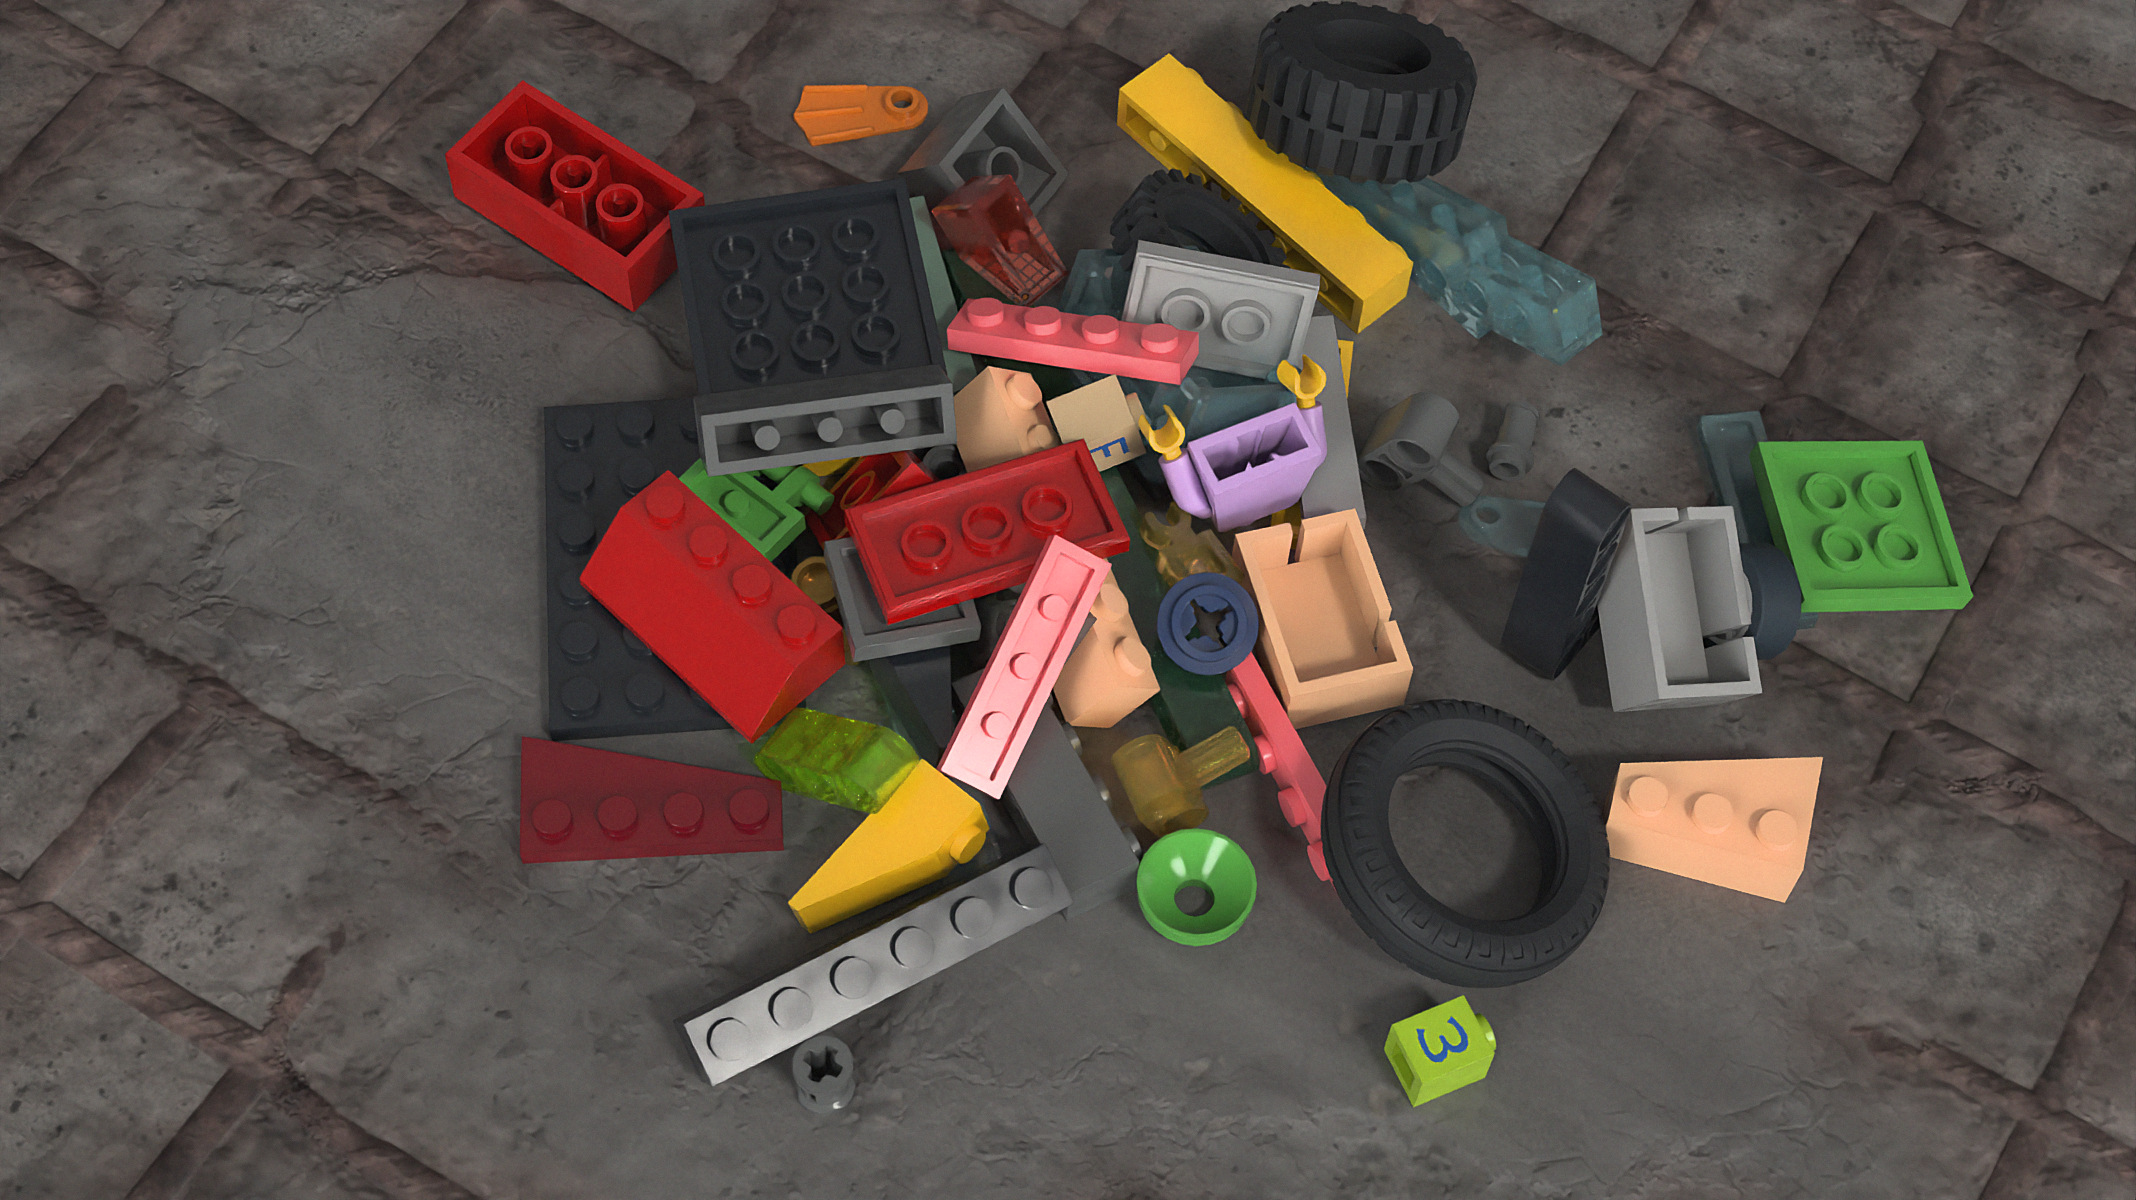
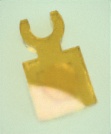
M1175 501L1170 504L1165 517L1171 526L1161 524L1151 511L1145 513L1139 528L1140 534L1147 544L1160 550L1154 565L1171 588L1175 583L1190 575L1209 572L1225 575L1240 585L1242 584L1245 574L1212 530L1208 529L1195 535L1190 528L1191 514L1179 508ZM1190 601L1189 603L1191 604V606L1194 609H1197L1192 603V601Z

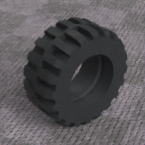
M1317 1L1307 7L1299 4L1290 7L1286 12L1281 11L1261 31L1246 102V113L1258 138L1265 139L1269 149L1276 154L1284 153L1288 156L1290 162L1300 167L1307 165L1317 169L1319 174L1334 177V175L1348 177L1349 181L1366 183L1367 180L1379 181L1381 185L1397 184L1399 180H1407L1409 183L1422 181L1427 175L1435 176L1458 156L1478 76L1469 52L1463 49L1462 43L1453 36H1445L1443 29L1432 23L1424 24L1418 21L1416 16L1404 12L1402 14L1390 12L1388 8L1377 5L1366 7L1359 6L1357 2L1341 1L1340 4H1330L1328 1Z

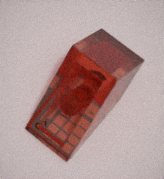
M1010 174L973 176L931 210L960 259L1018 306L1030 307L1069 274Z

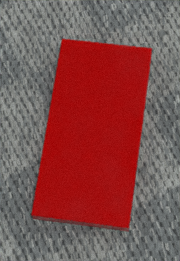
M1084 438L844 509L846 526L887 625L1026 583L1048 537L1051 535H1057L1101 559L1127 552L1130 547V537Z

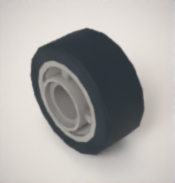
M1739 543L1751 624L1703 638L1704 649L1742 637H1754L1757 660H1770L1784 652L1796 635L1801 617V588L1795 568L1783 551L1770 543Z

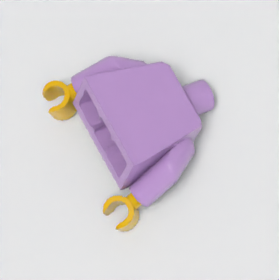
M1305 354L1302 355L1303 370L1300 375L1294 366L1288 361L1282 360L1277 369L1278 380L1296 395L1297 403L1289 404L1188 443L1187 449L1180 448L1184 441L1185 429L1168 405H1163L1164 411L1168 415L1167 423L1158 430H1152L1142 414L1138 420L1139 428L1153 450L1163 454L1158 461L1172 497L1178 507L1201 519L1210 517L1218 532H1226L1239 526H1249L1257 519L1289 508L1298 502L1314 471L1324 462L1327 456L1322 403L1315 401V397L1323 390L1327 378L1324 370Z

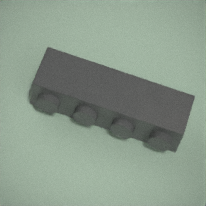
M939 364L693 396L699 453L708 477L957 443L953 386Z
M984 669L951 683L952 715L957 724ZM1050 692L999 800L1024 845L1046 843L1074 904L1061 910L1068 921L1136 889L1139 862L1142 861L1143 854L1140 844L1130 827L1126 825L1120 828L1109 810L1113 807V803L1104 780L1098 773L1089 775L1080 759L1083 756L1080 740L1069 722L1060 724L1050 707L1053 706V697Z

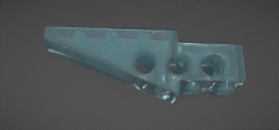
M1306 165L1303 167L1305 170L1316 173L1325 184V187L1342 202L1357 208L1366 219V222L1383 237L1399 244L1406 252L1408 258L1414 262L1410 279L1475 338L1480 339L1492 330L1561 367L1603 335L1595 278L1509 236L1505 216L1427 177L1422 181L1409 183L1407 180H1399L1397 184L1381 185L1379 181L1367 180L1366 183L1349 181L1348 177L1339 175L1329 177L1317 173V169Z

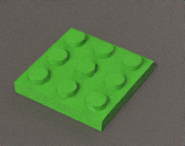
M1923 440L1757 442L1749 453V459L1775 547L1784 552L1796 571L1801 588V613L1963 609L1973 598Z

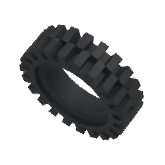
M1163 169L1156 170L1152 175L1149 173L1112 219L1114 222L1110 226V235L1115 237L1111 244L1114 252L1123 254L1119 263L1124 271H1132L1138 240L1184 248L1170 229L1178 231L1196 241L1211 254L1290 269L1289 266L1282 264L1287 258L1283 249L1271 247V244L1276 240L1269 229L1259 231L1255 227L1261 220L1252 211L1245 216L1238 210L1242 203L1240 200L1231 195L1226 201L1221 197L1220 186L1210 182L1206 188H1203L1200 176L1189 173L1184 178L1182 172L1176 169H1171L1167 174Z

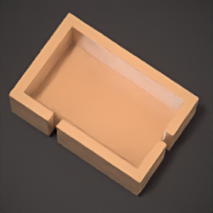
M1356 509L1301 520L1294 557L1296 563L1288 565L1293 536L1290 523L1235 534L1230 575L1233 580L1238 582L1249 593L1256 606L1259 628L1254 646L1263 673L1293 727L1299 729L1404 705L1413 673V666L1396 620L1389 621L1392 608Z

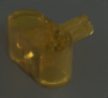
M1228 726L1182 753L1175 745L1172 746L1159 734L1142 736L1119 748L1113 754L1111 763L1138 820L1154 834L1162 838L1175 831L1192 829L1201 825L1210 814L1203 798L1201 786L1247 761L1250 757V750L1240 731L1235 726Z

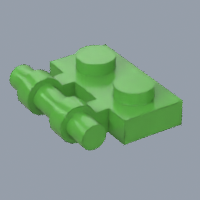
M700 458L678 478L770 562L806 529L805 515L795 509L796 506L806 505L818 515H823L830 509L835 498L832 493L819 485V476L805 466L796 468L792 465L708 477ZM764 474L778 486L771 491L753 477Z

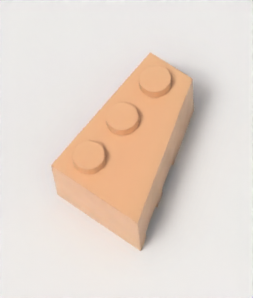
M1823 757L1620 763L1607 794L1602 815L1608 836L1606 839L1609 842L1610 857L1785 903L1803 872Z

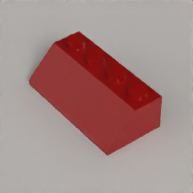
M669 470L620 508L579 577L580 584L751 744L845 665L843 627Z

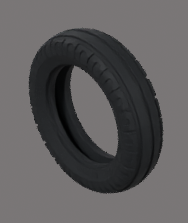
M1435 699L1409 704L1379 717L1364 728L1345 748L1328 780L1321 812V841L1323 843L1322 849L1328 873L1333 879L1332 883L1345 908L1350 910L1352 913L1351 917L1370 939L1373 938L1377 942L1376 945L1399 963H1405L1409 969L1433 980L1437 979L1442 983L1467 988H1498L1523 983L1547 973L1565 961L1583 943L1594 927L1605 901L1609 884L1610 849L1609 842L1606 839L1608 836L1599 807L1595 806L1597 802L1582 775L1578 776L1576 773L1578 769L1559 748L1555 749L1552 746L1553 742L1529 724L1527 726L1524 725L1525 722L1497 708L1494 710L1491 706L1467 700ZM1421 767H1453L1476 775L1490 783L1514 804L1533 833L1542 864L1539 893L1528 913L1516 918L1496 921L1472 918L1445 906L1419 885L1403 864L1394 846L1389 828V801L1392 789L1399 776Z

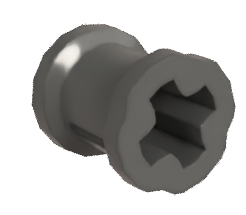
M829 1035L813 1036L805 1040L796 1049L792 1060L795 1090L801 1107L810 1114L820 1117L844 1111L852 1102L855 1093V1083L852 1079L854 1066L851 1051L839 1038ZM828 1070L835 1071L836 1078L825 1074ZM812 1074L817 1077H823L820 1083L812 1081Z

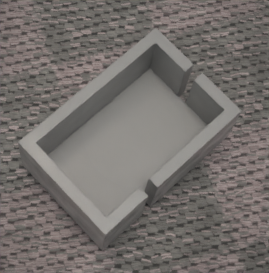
M1733 506L1687 507L1678 511L1677 507L1631 509L1597 602L1613 712L1717 706L1762 693L1754 637H1742L1705 649L1703 645V638L1751 624Z

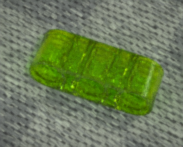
M794 708L753 757L754 763L763 775L768 779L781 781L784 791L870 814H877L919 764V757L915 750L906 740L889 728L805 708Z

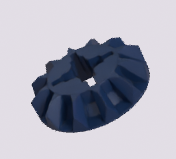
M1197 573L1175 583L1161 600L1155 630L1159 635L1164 654L1184 671L1211 676L1227 672L1245 660L1255 645L1259 620L1256 606L1251 596L1238 582L1217 573ZM1190 601H1192L1196 608L1200 607L1206 614L1215 610L1217 612L1221 611L1225 607L1229 610V612L1221 617L1222 621L1216 625V631L1219 634L1218 640L1223 645L1222 648L1217 641L1213 642L1207 635L1186 640L1185 636L1191 632L1190 628L1197 622L1193 614L1195 610L1189 603Z

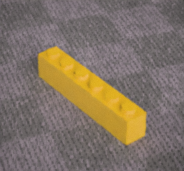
M1167 54L1119 89L1117 125L1169 171L1171 169L1180 170L1184 178L1189 173L1201 177L1203 188H1206L1210 182H1213L1221 187V197L1227 201L1233 195L1242 203L1238 210L1245 216L1252 211L1261 220L1255 227L1259 231L1269 229L1276 238L1271 247L1283 249L1287 258L1282 264L1289 266L1290 269L1320 274V287L1316 299L1357 335L1406 297L1414 262L1408 258L1404 249L1396 242L1387 240L1370 226L1357 208L1346 205L1328 190L1316 173L1305 170L1303 167L1290 162L1288 156L1284 153L1276 154L1269 149L1265 139L1258 138L1251 123L1245 119L1241 110L1234 103L1224 101L1210 89L1194 69L1186 68L1171 54Z

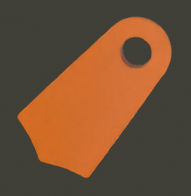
M806 85L803 87L800 103L793 114V120L804 133L810 146H819L916 128L924 122L928 115V102L919 90L908 86ZM899 101H906L911 105L906 108H898L893 104Z

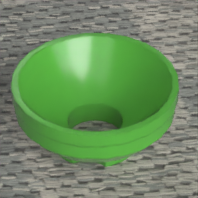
M1192 828L1167 834L1149 848L1138 868L1136 889L1139 906L1143 915L1157 932L1167 939L1180 944L1202 946L1225 940L1239 930L1247 920L1254 905L1257 881L1255 869L1248 855L1237 843L1215 831ZM1189 886L1200 887L1209 893L1213 900V906L1204 915L1189 916L1181 912L1176 906L1174 900L1176 894Z

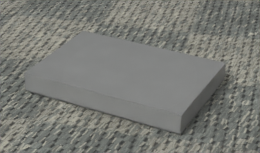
M1138 240L1120 321L1146 325L1164 323L1172 325L1176 329L1198 332L1199 354L1192 366L1280 382L1277 377V369L1282 360L1288 361L1296 369L1298 367L1320 287V274Z

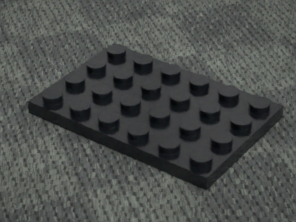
M693 398L544 407L549 731L552 741L735 729L580 584L579 580L620 508L667 470L679 478L700 459ZM764 474L753 477L771 491L778 486ZM796 538L771 562L790 580L795 568L798 566ZM806 698L774 726L807 724Z

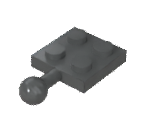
M852 538L825 541L824 559L853 662L979 640L981 624L973 599L887 625ZM1026 583L1010 587L1009 589L1017 594H1021Z

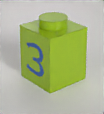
M1462 995L1392 1024L1384 1051L1412 1106L1416 1107L1485 1078L1495 1055L1496 1040L1485 1016L1481 1013L1474 1014L1465 996Z

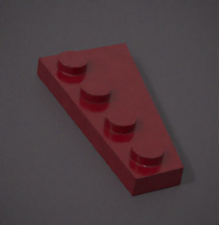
M522 736L520 856L523 864L784 851L782 784L779 780Z

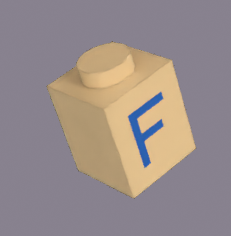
M1116 374L1046 402L1062 443L1066 444L1084 438L1099 472L1147 453L1139 433L1138 423L1139 417L1143 414L1146 418V415L1136 392L1124 396Z

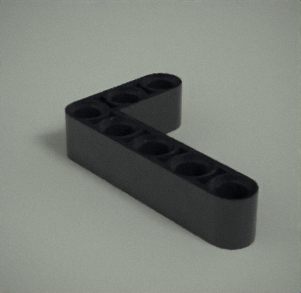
M1576 468L1571 469L1563 477L1542 510L1500 646L1551 681L1559 677L1600 628L1597 602L1632 508L1631 504Z

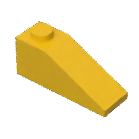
M922 758L788 902L800 925L810 934L944 878L958 863L965 864L969 862L982 848L986 839V832L990 829L980 803Z

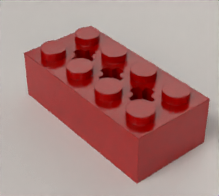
M523 80L445 153L455 198L632 312H635L678 268L669 211L705 206L704 193Z

